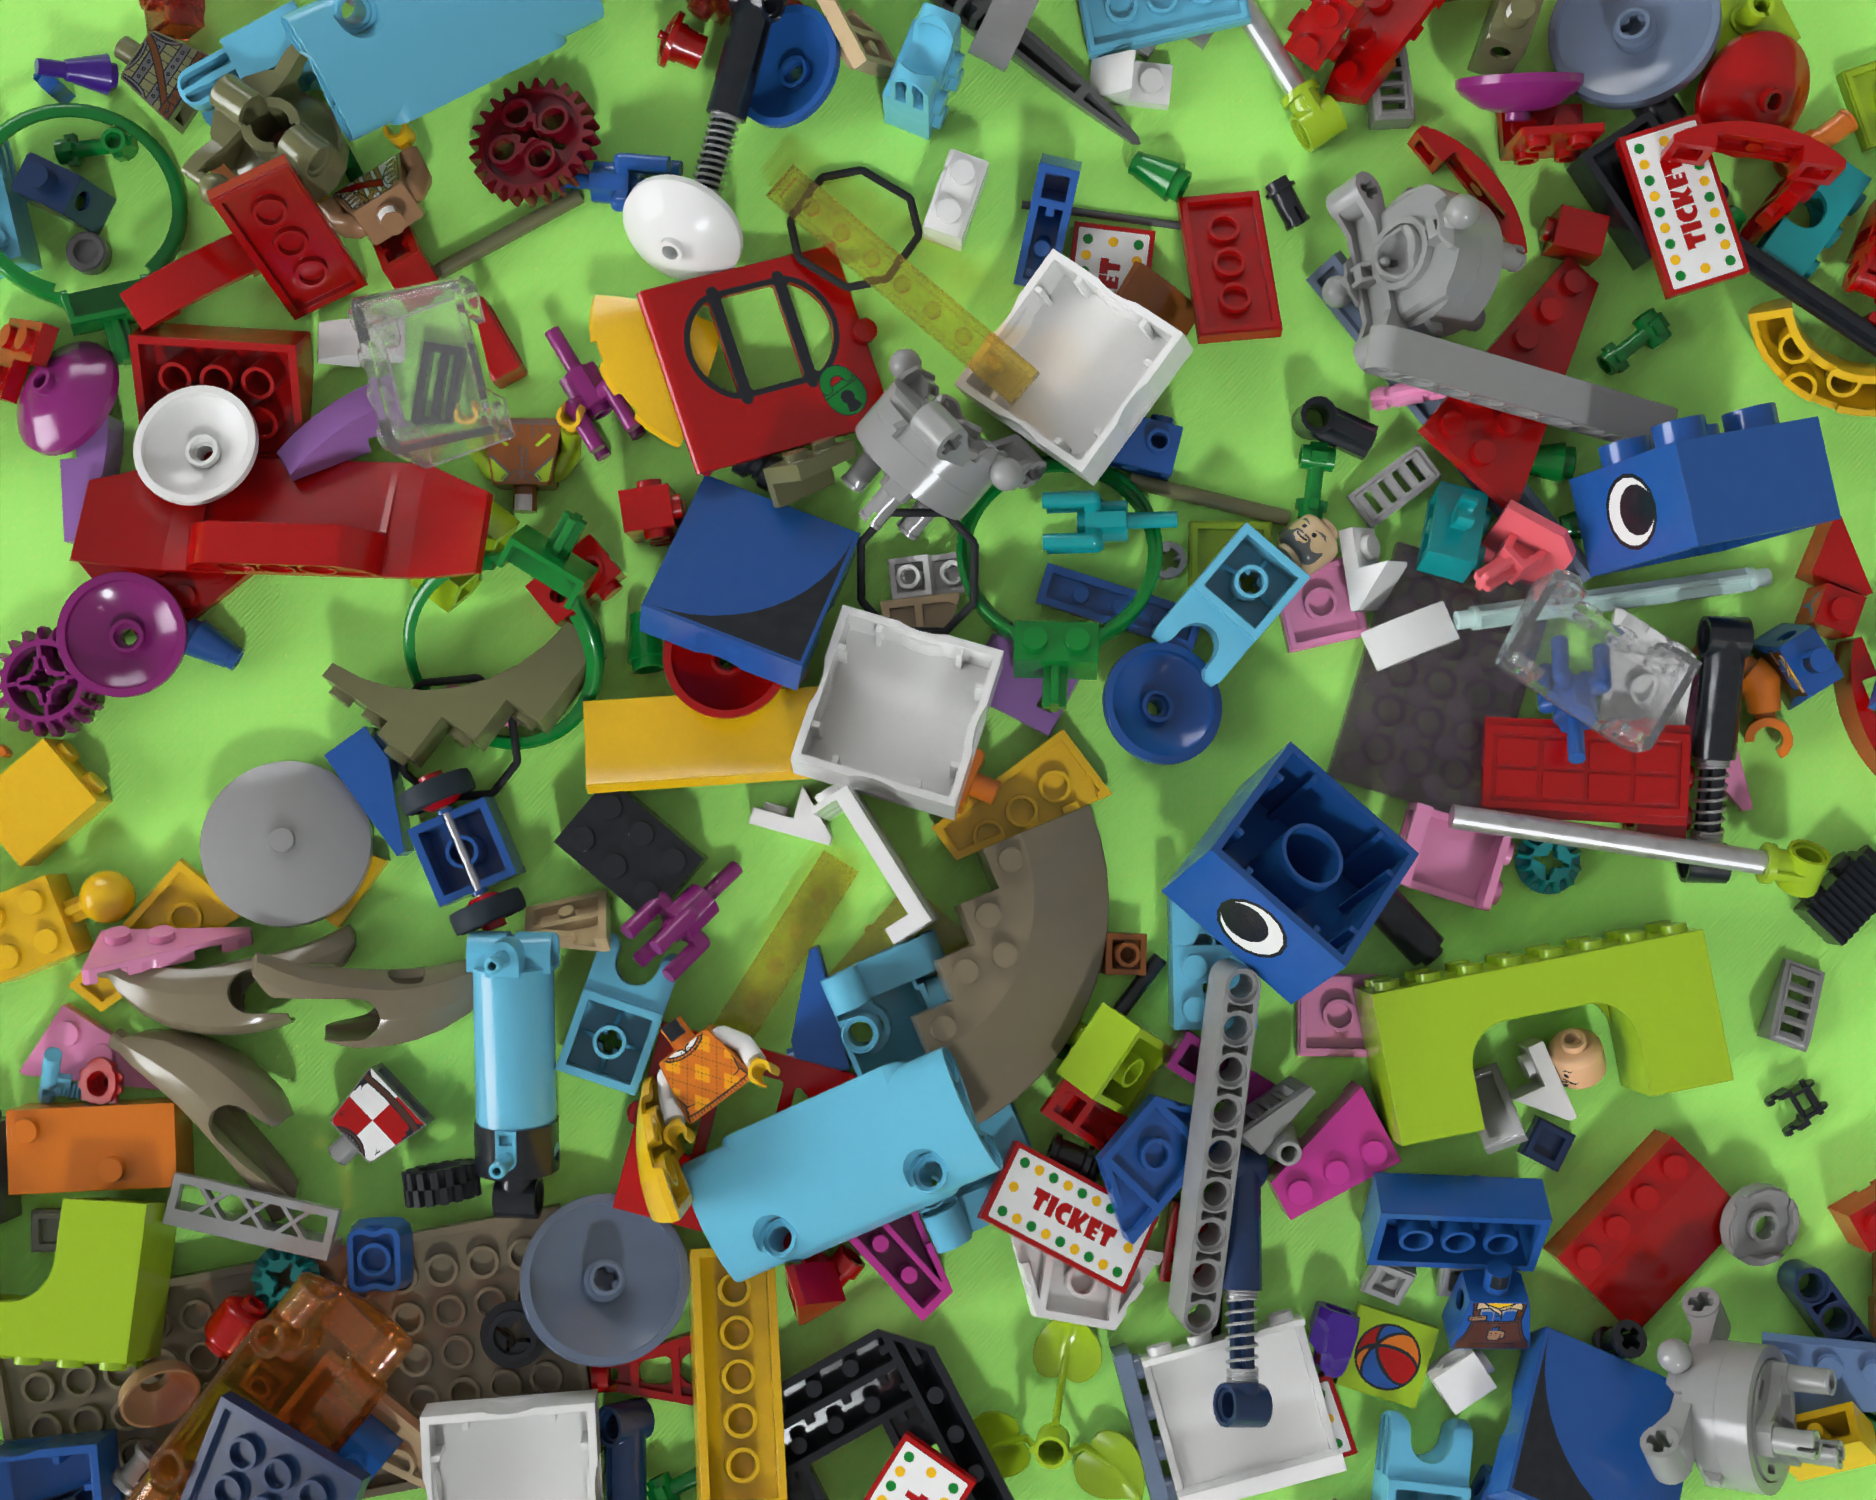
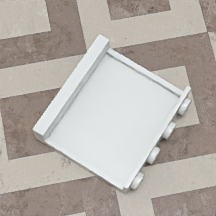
M837 784L817 794L814 798L818 804L810 808L812 814L830 821L842 812L845 813L908 913L885 928L893 944L908 939L938 920L937 914L862 795L847 785L841 788Z
M1291 1309L1275 1311L1267 1315L1268 1321L1254 1325V1330L1259 1332L1254 1336V1342L1259 1344L1258 1347L1254 1348V1354L1259 1356L1255 1360V1366L1259 1368L1258 1381L1268 1388L1273 1404L1272 1416L1266 1427L1225 1428L1220 1426L1215 1418L1213 1410L1214 1393L1219 1384L1226 1382V1369L1230 1368V1365L1225 1362L1230 1359V1353L1225 1351L1226 1348L1230 1347V1341L1225 1339L1229 1335L1228 1328V1332L1213 1337L1211 1331L1200 1336L1191 1334L1186 1337L1188 1343L1173 1347L1170 1341L1156 1343L1146 1347L1147 1354L1139 1355L1178 1500H1239L1347 1471L1343 1454L1337 1446L1304 1328L1306 1322L1299 1313L1292 1314Z

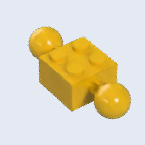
M104 870L88 877L81 886L79 895L74 896L66 873L48 874L1 892L0 984L24 979L90 952L94 944L84 920L90 918L96 922L108 924L125 918L132 911L136 900V892L132 882L122 873Z

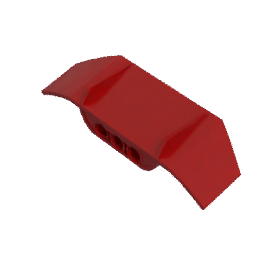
M256 459L249 474L232 492L207 504L189 506L175 504L162 499L145 485L137 470L89 480L69 561L163 572L384 579H430L475 575L482 572L494 495L427 463L345 461L292 481L280 459Z

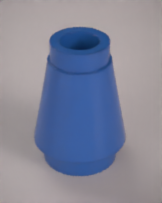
M192 618L187 624L188 642L185 655L224 668L226 667L233 671L239 664L245 649L238 646L237 643L208 620L200 621Z

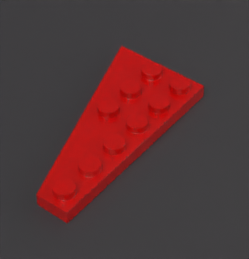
M1568 256L1485 352L1566 375L1599 283ZM1446 396L1417 432L1504 510L1511 499L1519 503L1547 424Z

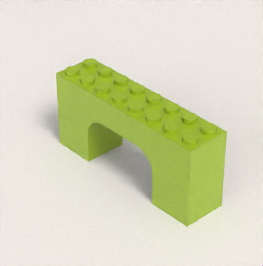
M1659 920L1645 923L1646 930L1631 931L1629 927L1605 931L1606 938L1591 939L1590 935L1565 939L1566 946H1550V943L1525 947L1526 954H1510V951L1490 953L1484 955L1486 962L1482 963L1470 962L1469 959H1460L1444 963L1445 970L1441 971L1429 970V967H1419L1405 970V978H1389V975L1365 978V985L1354 987L1353 992L1364 1047L1367 1051V1062L1377 1113L1389 1138L1401 1146L1485 1130L1473 1071V1054L1480 1037L1490 1027L1502 1021L1587 1004L1596 1005L1607 1019L1621 1086L1652 1097L1733 1081L1734 1078L1704 930L1689 928L1686 922L1671 923V920Z
M108 1197L63 1198L54 1263L46 1282L32 1295L0 1293V1358H14V1364L41 1365L42 1361H57L56 1367L84 1368V1364H99V1370L126 1371L127 1367H141L144 1365V1360L160 1357L177 1229L176 1226L162 1223L168 1201Z

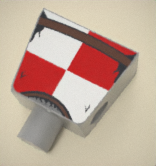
M381 1062L366 1071L332 1117V1125L342 1135L328 1147V1152L336 1162L343 1166H346L358 1153L366 1161L372 1163L432 1123L435 1118Z

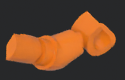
M1696 644L1692 649V652L1701 657L1698 653ZM1749 655L1745 659L1742 695L1748 714H1754V719L1748 723L1745 729L1744 742H1754L1755 735L1761 728L1773 727L1778 729L1782 734V739L1775 747V750L1779 757L1783 758L1790 752L1793 746V735L1789 724L1782 717L1776 715V711L1781 710V677L1766 659L1761 656L1756 659Z

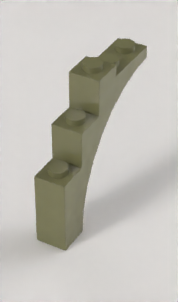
M567 621L543 647L518 665L489 679L459 687L431 690L390 687L360 678L334 663L329 666L322 676L332 687L328 692L332 697L348 708L352 703H355L364 709L361 716L380 729L378 736L387 745L383 751L403 766L407 761H410L421 769L447 734L467 749L471 744H474L482 751H485L508 722L511 715L516 722L527 730L533 731L537 727L548 735L583 689L586 677V661L574 625Z

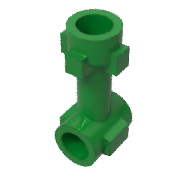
M110 127L103 132L101 138L79 141L78 136L72 133L65 134L64 139H57L54 142V151L58 162L61 165L68 164L72 168L82 166V159L85 157L112 154L120 162L130 161L137 155L139 149L138 140L131 135H127L124 130L118 127Z
M1650 308L1632 321V324L1637 329L1634 333L1617 346L1610 342L1601 348L1602 353L1596 358L1599 367L1610 376H1613L1616 372L1618 374L1622 373L1630 367L1626 359L1646 343L1650 349H1653L1671 337L1672 333L1668 329L1670 323L1662 312L1657 313L1654 308Z
M1311 441L1310 445H1301L1298 468L1307 469L1304 498H1297L1295 503V510H1298L1297 518L1311 514L1322 520L1323 513L1327 512L1328 502L1320 500L1324 472L1333 471L1336 459V448L1328 447L1327 443Z
M696 1467L673 1479L669 1471L647 1481L649 1489L647 1491L648 1499L681 1500L679 1494L697 1486Z

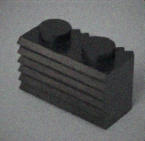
M1842 851L1831 859L1827 868L1829 872L1823 877L1817 893L1809 898L1798 897L1800 902L1793 909V912L1799 915L1828 944L1845 945L1853 937L1854 933L1858 932L1859 928L1864 926L1865 922L1876 913V863L1863 851H1848L1847 853Z

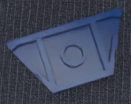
M1150 1093L1095 1156L1122 1236L1131 1244L1138 1240L1183 1185L1192 1105ZM1216 1141L1211 1145L1208 1153H1211L1215 1149L1219 1141Z

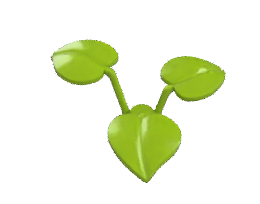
M1051 1320L1044 1326L1036 1338L1033 1348V1362L1040 1375L1049 1378L1058 1377L1052 1422L1043 1425L1038 1430L1035 1441L1029 1434L1020 1435V1425L1010 1414L1001 1411H987L973 1419L1003 1478L1012 1477L1024 1471L1030 1463L1031 1454H1034L1036 1461L1042 1467L1057 1469L1063 1466L1067 1460H1072L1075 1454L1082 1451L1075 1459L1074 1475L1076 1482L1085 1492L1102 1499L1142 1500L1145 1484L1142 1461L1137 1448L1127 1436L1115 1430L1104 1429L1094 1435L1091 1445L1082 1441L1069 1447V1432L1064 1426L1059 1424L1066 1379L1075 1383H1082L1091 1379L1101 1366L1102 1347L1097 1335L1089 1326Z

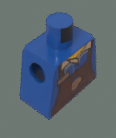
M1780 623L1754 639L1751 653L1756 659L1760 656L1766 659L1781 677V700L1788 710L1793 709L1844 677L1842 670L1835 661L1834 654L1827 648L1816 629L1810 625Z
M1500 1259L1490 1260L1486 1265V1270H1465L1460 1273L1442 1313L1450 1349H1530V1303L1522 1275L1517 1271H1512V1267L1506 1261Z

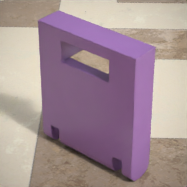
M992 633L986 646L1003 650L1004 657L1003 668L990 707L1050 737L1064 710L1058 709V712L1049 713L1037 706L1042 697L1043 678H1014V648L1005 638ZM1080 679L1068 680L1067 703Z

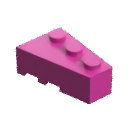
M1353 1080L1343 1089L1344 1092L1328 1109H1324L1317 1116L1314 1124L1301 1137H1298L1302 1151L1300 1160L1292 1166H1285L1275 1161L1269 1167L1266 1181L1281 1210L1290 1220L1373 1177L1374 1172H1382L1401 1162L1363 1087Z
M918 1211L848 1240L922 1322L953 1292L932 1242H930L921 1222Z

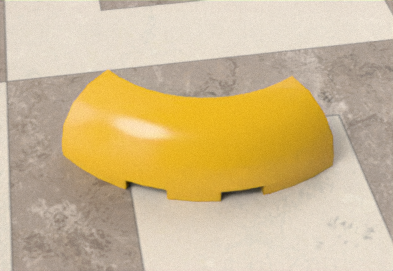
M1786 297L1760 303L1748 311L1750 330L1755 345L1763 361L1779 377L1782 384L1806 401H1813L1824 407L1835 409V412L1854 416L1876 417V363L1846 360L1822 349L1812 341L1800 326L1792 306V301Z

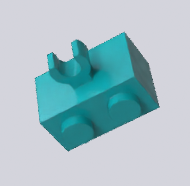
M1445 481L1439 483L1428 500L1416 564L1417 571L1464 583L1473 569H1480L1486 552V547L1480 545L1481 538L1487 532L1492 512L1486 510L1489 497L1487 494Z

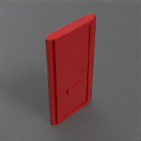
M1484 717L1479 808L1558 820L1687 826L1691 751L1689 725L1596 721V725L1592 729L1584 730L1585 761L1580 764H1573L1568 761L1567 734L1560 732V727L1553 722V719Z

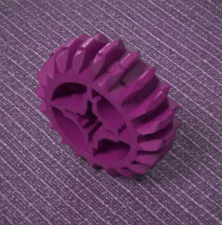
M40 626L37 628L36 634L28 630L21 632L22 642L18 640L8 641L12 653H0V661L5 663L3 669L0 668V693H3V697L0 698V708H9L5 716L8 721H19L18 728L21 731L30 732L33 730L35 736L46 737L49 732L52 737H63L66 730L71 733L80 731V722L90 724L94 721L89 710L101 711L104 708L102 703L97 700L98 695L102 694L96 693L80 684L65 669L61 658L58 657L56 628L52 631L50 627ZM34 661L32 671L26 675L29 666ZM52 676L65 678L64 680L55 681L54 685H49L50 688L38 685L48 683V679L53 678ZM74 688H77L73 699L68 704V696L70 692ZM27 691L34 692L37 695L39 705L44 707V714L31 704L26 694Z

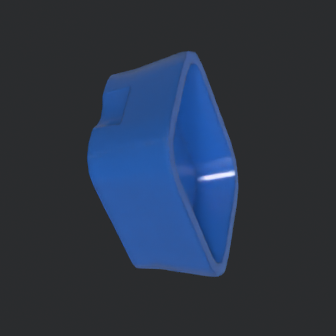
M369 1217L359 1219L351 1227L347 1237L348 1284L354 1292H389L404 1289L412 1282L414 1275L413 1231L411 1224L402 1217Z

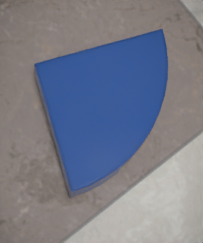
M34 73L33 79L38 82L37 84L59 103H70L76 97L57 77L41 76Z

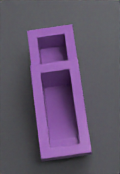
M383 377L357 388L314 415L277 451L278 457L292 481L370 453L369 438L406 425L400 400L388 381Z
M109 415L98 431L83 445L76 448L77 458L60 459L64 542L70 544L74 542L89 480L120 474L123 455L124 422Z

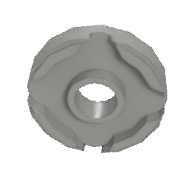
M1756 1182L1744 1186L1731 1196L1723 1209L1719 1226L1721 1241L1728 1253L1748 1265L1765 1266L1774 1263L1784 1256L1780 1252L1785 1249L1786 1245L1791 1247L1797 1238L1800 1224L1798 1207L1785 1191L1770 1183ZM1765 1216L1766 1221L1763 1229L1755 1233L1757 1221Z

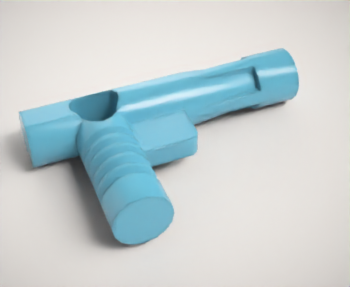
M56 1047L48 1048L44 1052L38 1100L41 1103L47 1104L52 1103L56 1096H67V1098L71 1097L77 1100L80 1098L81 1100V1089L78 1088L77 1082H72L73 1076L59 1073L62 1052Z

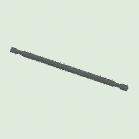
M1022 200L1021 209L1029 210L1031 201ZM1072 207L1071 211L1073 216L1180 230L1179 221Z

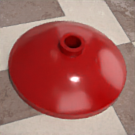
M1755 30L1736 37L1713 57L1705 69L1696 93L1695 114L1699 113L1702 124L1722 121H1751L1777 125L1792 130L1802 115L1810 90V67L1805 52L1793 38L1774 30ZM1724 154L1730 157L1747 158L1742 156Z
M664 641L663 667L672 690L685 705L704 716L716 719H736L748 716L766 706L782 687L780 684L743 671L735 665L731 668H724L720 664L722 659L720 657L694 652Z

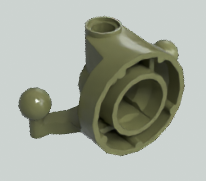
M292 44L286 49L274 70H264L245 76L242 79H239L234 74H226L214 84L209 99L211 105L215 107L210 131L212 140L195 151L181 169L183 175L198 185V193L204 203L213 206L208 199L206 191L229 181L226 176L217 172L208 173L223 164L237 177L285 154L317 203L336 189L347 170L349 146L346 136L340 129L333 113L324 102L301 90L297 81L308 58L300 54ZM288 129L281 137L278 148L275 143L268 142L278 132Z

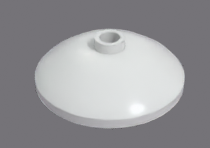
M656 175L639 182L631 190L625 201L623 225L628 239L638 254L659 272L683 281L733 269L736 266L743 249L741 226L730 206L707 186L683 176Z
M196 385L178 389L156 402L139 424L133 444V458L138 475L151 491L166 501L189 506L216 501L237 488L252 469L259 446L257 424L247 406L235 395L222 388ZM213 452L207 460L203 461L207 453Z

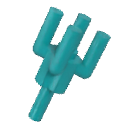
M1094 490L1042 492V508L1046 509L1047 514L1077 513L1078 533L1043 534V550H1047V554L1099 553L1104 549L1105 542H1128L1129 529L1178 528V511L1128 512L1127 500L1103 501L1100 494Z

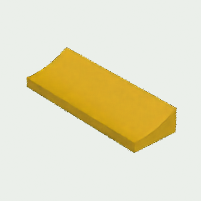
M819 686L799 687L797 691L790 688H781L777 695L762 709L748 716L736 719H716L699 714L685 705L677 695L583 701L587 793L812 779L793 773L790 758L808 705Z
M712 1248L687 1250L690 1270L688 1295L697 1500H788L775 1267L738 1283L729 1275Z

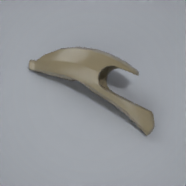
M348 924L304 945L267 955L308 965L343 967L357 946L356 933L354 928ZM252 958L190 969L188 966L171 965L163 968H152L133 975H128L127 972L122 971L120 968L97 974L99 978L109 979L118 993L144 1016L172 1029L203 1035H240L273 1030L294 1023L296 1020L295 1017L290 1018L288 1013H248L244 1004L245 993L249 986L256 981L251 973Z
M258 952L252 958V976L270 997L291 999H359L372 1004L375 1008L367 1014L339 1020L325 1026V1042L340 1046L371 1048L414 1041L445 1029L473 1010V972H466V959L417 968L368 969L308 965L275 958Z
M118 1029L110 1036L109 1048L117 1051L132 1067L177 1104L223 1154L250 1188L296 1198L297 1178L283 1157L246 1113L248 1112L258 1120L273 1127L279 1126L287 1118L294 1115L285 1092L263 1068L239 1050L215 1038L177 1029H148L131 1034L123 1029ZM270 1204L265 1208L272 1223L281 1221L286 1217L280 1206Z

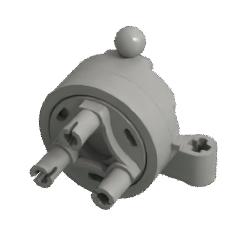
M1361 171L1327 195V209L1347 239L1350 258L1344 263V276L1336 275L1330 277L1322 287V297L1324 302L1332 308L1345 307L1351 300L1355 307L1359 308L1362 327L1357 342L1353 347V355L1356 363L1362 370L1364 369L1371 326L1378 324L1395 325L1437 338L1453 335L1462 329L1478 331L1484 325L1486 315L1483 309L1496 289L1502 268L1515 273L1520 271L1526 263V255L1522 254L1525 252L1524 247L1504 242L1499 222L1494 213L1487 205L1470 194H1459L1425 183L1420 187L1407 188L1386 208L1383 193L1377 180L1371 174Z
M899 349L893 353L889 361V369L896 379L855 427L856 436L863 446L864 452L841 478L851 490L862 494L881 469L883 470L884 477L880 481L882 487L866 506L859 511V516L865 522L876 512L877 515L869 526L875 530H880L901 503L906 504L910 499H917L911 508L932 509L947 518L962 520L992 484L1000 491H1012L1017 487L1020 489L1028 488L1042 477L1047 468V463L1019 434H1013L994 441L983 439L980 435L982 427L967 421L962 416L959 402L947 394H939V387L934 382L935 375L922 368V361L919 355L912 349ZM902 517L896 525L906 537L916 541L934 517Z
M1696 1287L1689 1290L1682 1298V1308L1693 1331L1689 1345L1682 1340L1671 1338L1664 1340L1657 1349V1360L1668 1371L1666 1385L1674 1393L1671 1407L1666 1415L1652 1427L1645 1430L1640 1437V1447L1654 1477L1660 1483L1676 1485L1689 1477L1695 1461L1705 1486L1772 1496L1783 1486L1790 1465L1801 1467L1802 1463L1842 1469V1461L1845 1460L1843 1441L1820 1439L1819 1431L1797 1429L1795 1421V1391L1834 1396L1836 1391L1835 1371L1826 1368L1789 1364L1782 1351L1775 1345L1728 1340L1731 1324L1718 1293L1708 1287Z

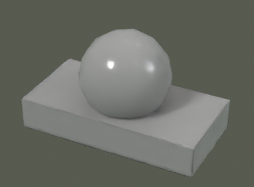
M1497 1062L1473 1070L1485 1130L1478 1132L1487 1154L1489 1155L1528 1141Z

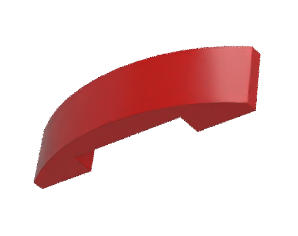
M1722 121L1687 128L1672 136L1662 150L1660 160L1703 166L1711 154L1716 152L1788 163V180L1829 186L1843 172L1847 162L1835 150L1808 135L1777 125L1751 121Z
M1423 125L1418 128L1407 144L1432 175L1446 165L1470 195L1491 209L1499 222L1503 241L1523 246L1525 252L1522 254L1525 255L1527 253L1526 237L1519 214L1508 192L1492 170L1470 149L1452 137Z
M230 234L155 271L120 293V297L142 332H145L180 315L182 309L252 274L256 277L261 273L235 236Z
M1861 636L1836 643L1834 657L1844 677L1834 682V690L1839 714L1849 739L1863 762L1876 776V714L1874 710L1867 708L1870 699L1862 682L1876 676V670Z
M1063 1077L1039 1110L1042 1114L1072 1134L1078 1135L1100 1151L1128 1119L1126 1116L1092 1100Z

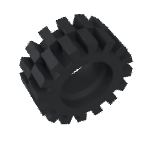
M472 1158L428 1163L427 1165L416 1166L401 1172L405 1207L422 1208L425 1206L428 1208L436 1205H448L452 1202L458 1203L464 1199H472L482 1194L480 1177L475 1173V1159Z

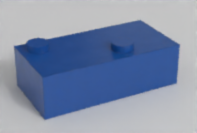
M1374 1172L1360 1226L1367 1265L1486 1270V1265L1490 1260L1500 1259L1506 1261L1512 1267V1271L1534 1272L1552 1223V1216L1542 1179Z

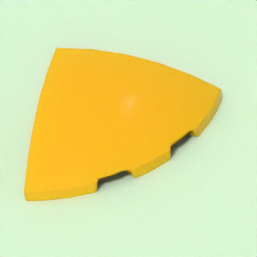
M595 295L590 308L589 333L590 341L597 342L598 351L602 359L599 371L614 396L621 394L635 409L634 419L640 425L664 442L679 448L684 436L638 299ZM695 315L690 331L691 350L698 367L708 378L718 348L719 338L713 322Z
M651 1075L643 1081L637 1110L636 1155L639 1178L651 1219L658 1223H673L681 1220L694 1199L678 1161L685 1153L679 1136L676 1137L675 1141L678 1147L677 1151L667 1145L663 1139V1132L666 1126L659 1106L658 1085L654 1075Z

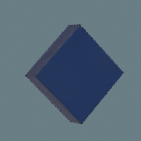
M1535 1115L1526 1132L1528 1141L1522 1142L1517 1152L1558 1172L1576 1135Z

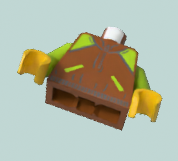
M477 401L472 402L471 407L474 416L471 417L465 416L461 412L460 404L457 403L454 411V420L460 427L464 428L463 434L469 453L484 478L492 481L493 485L500 490H513L514 513H537L538 491H556L559 487V482L568 478L581 458L582 438L576 427L582 421L586 412L585 407L581 404L578 406L576 421L574 422L571 421L565 411V401L557 410L556 419L483 418L482 425L478 423L481 406Z

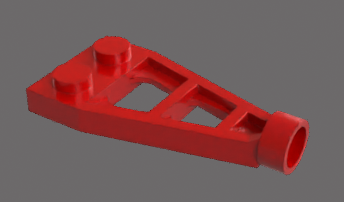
M690 1331L665 1339L655 1349L632 1362L612 1367H591L592 1389H598V1393L620 1392L693 1405L692 1383L686 1381L682 1376L681 1365L683 1358L691 1353ZM664 1356L671 1359L672 1381L670 1383H647L641 1379L640 1364L643 1361ZM612 1368H616L618 1371V1378L616 1380H612Z

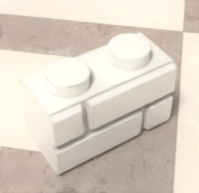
M950 149L944 165V171L941 173L923 223L924 239L956 251L962 250L988 177L989 162L958 150Z

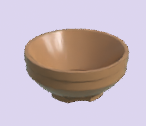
M160 1358L148 1360L127 1378L119 1391L118 1402L121 1416L126 1423L140 1428H152L172 1422L185 1414L196 1402L200 1394L199 1379L192 1367L183 1361ZM160 1373H165L164 1376L155 1383H142L144 1380L152 1376H155Z

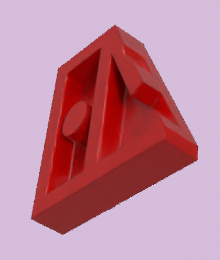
M1786 175L1778 181L1738 235L1754 244L1782 216H1787L1799 202L1804 204L1815 193L1820 184L1788 180Z

